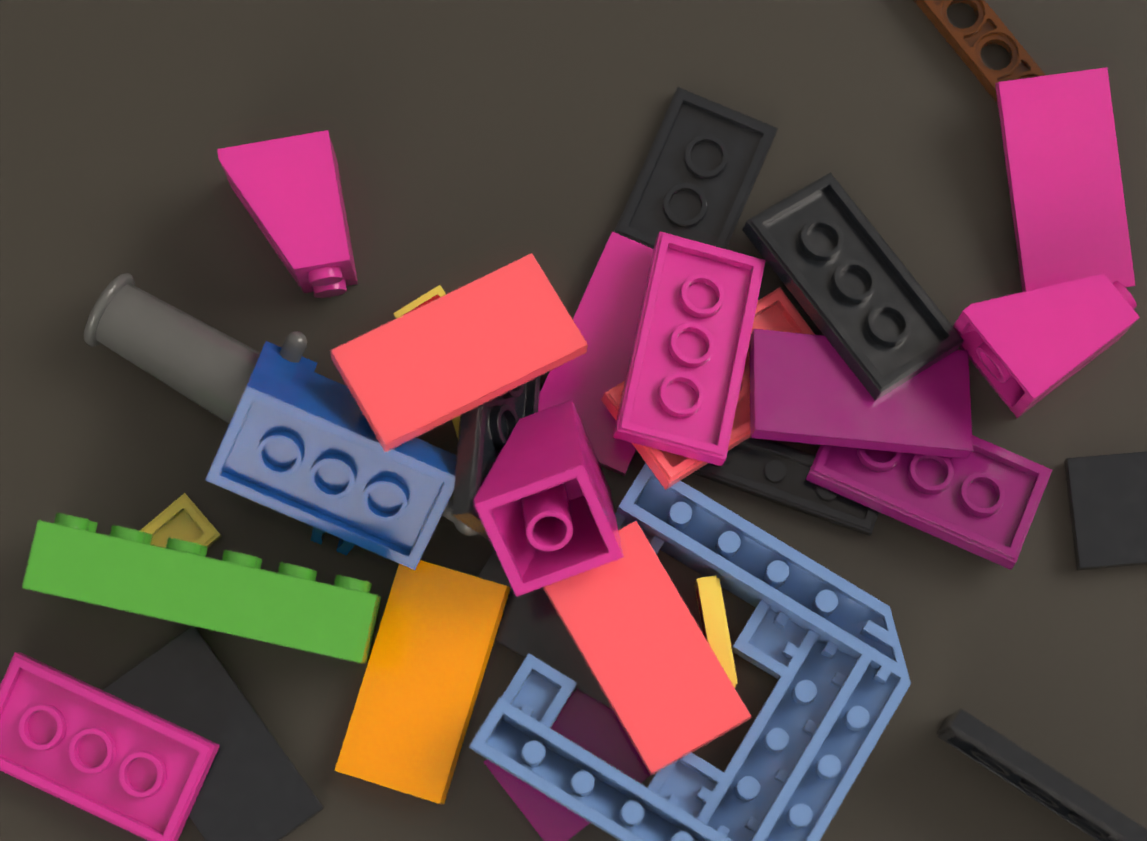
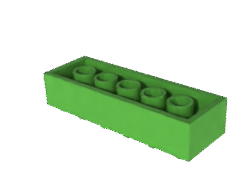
M56 513L54 523L38 520L22 588L354 662H368L382 597L370 594L372 583L368 581L336 575L334 585L315 582L317 571L280 562L278 573L261 570L263 559L255 556L224 550L222 561L206 557L208 547L201 544L168 537L166 548L151 545L152 534L112 525L110 536L96 533L98 522Z

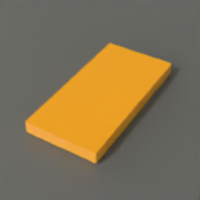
M422 560L419 561L415 570L402 564L398 565L335 771L438 804L445 803L511 589L510 587Z

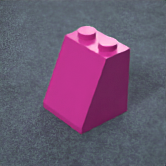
M328 130L217 149L219 162L231 188L303 293L314 292V297L317 298L334 297L346 293V286L358 284L337 158Z
M1103 273L972 303L961 312L953 327L964 340L960 348L968 351L971 362L1018 418L1116 343L1140 317L1134 310L1137 304L1128 289L1118 281L1112 283Z
M569 400L519 419L474 498V505L516 597L624 557L611 490L573 401Z

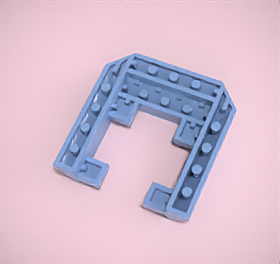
M645 463L618 506L615 514L618 530L637 521L656 555L661 550L704 577L716 575L717 578H720L722 588L754 606L756 609L733 645L732 652L778 679L726 769L722 772L695 754L690 753L658 771L648 788L550 729L576 688L577 682L531 654H528L469 748L620 841H820L911 685L890 606L681 480L665 490Z

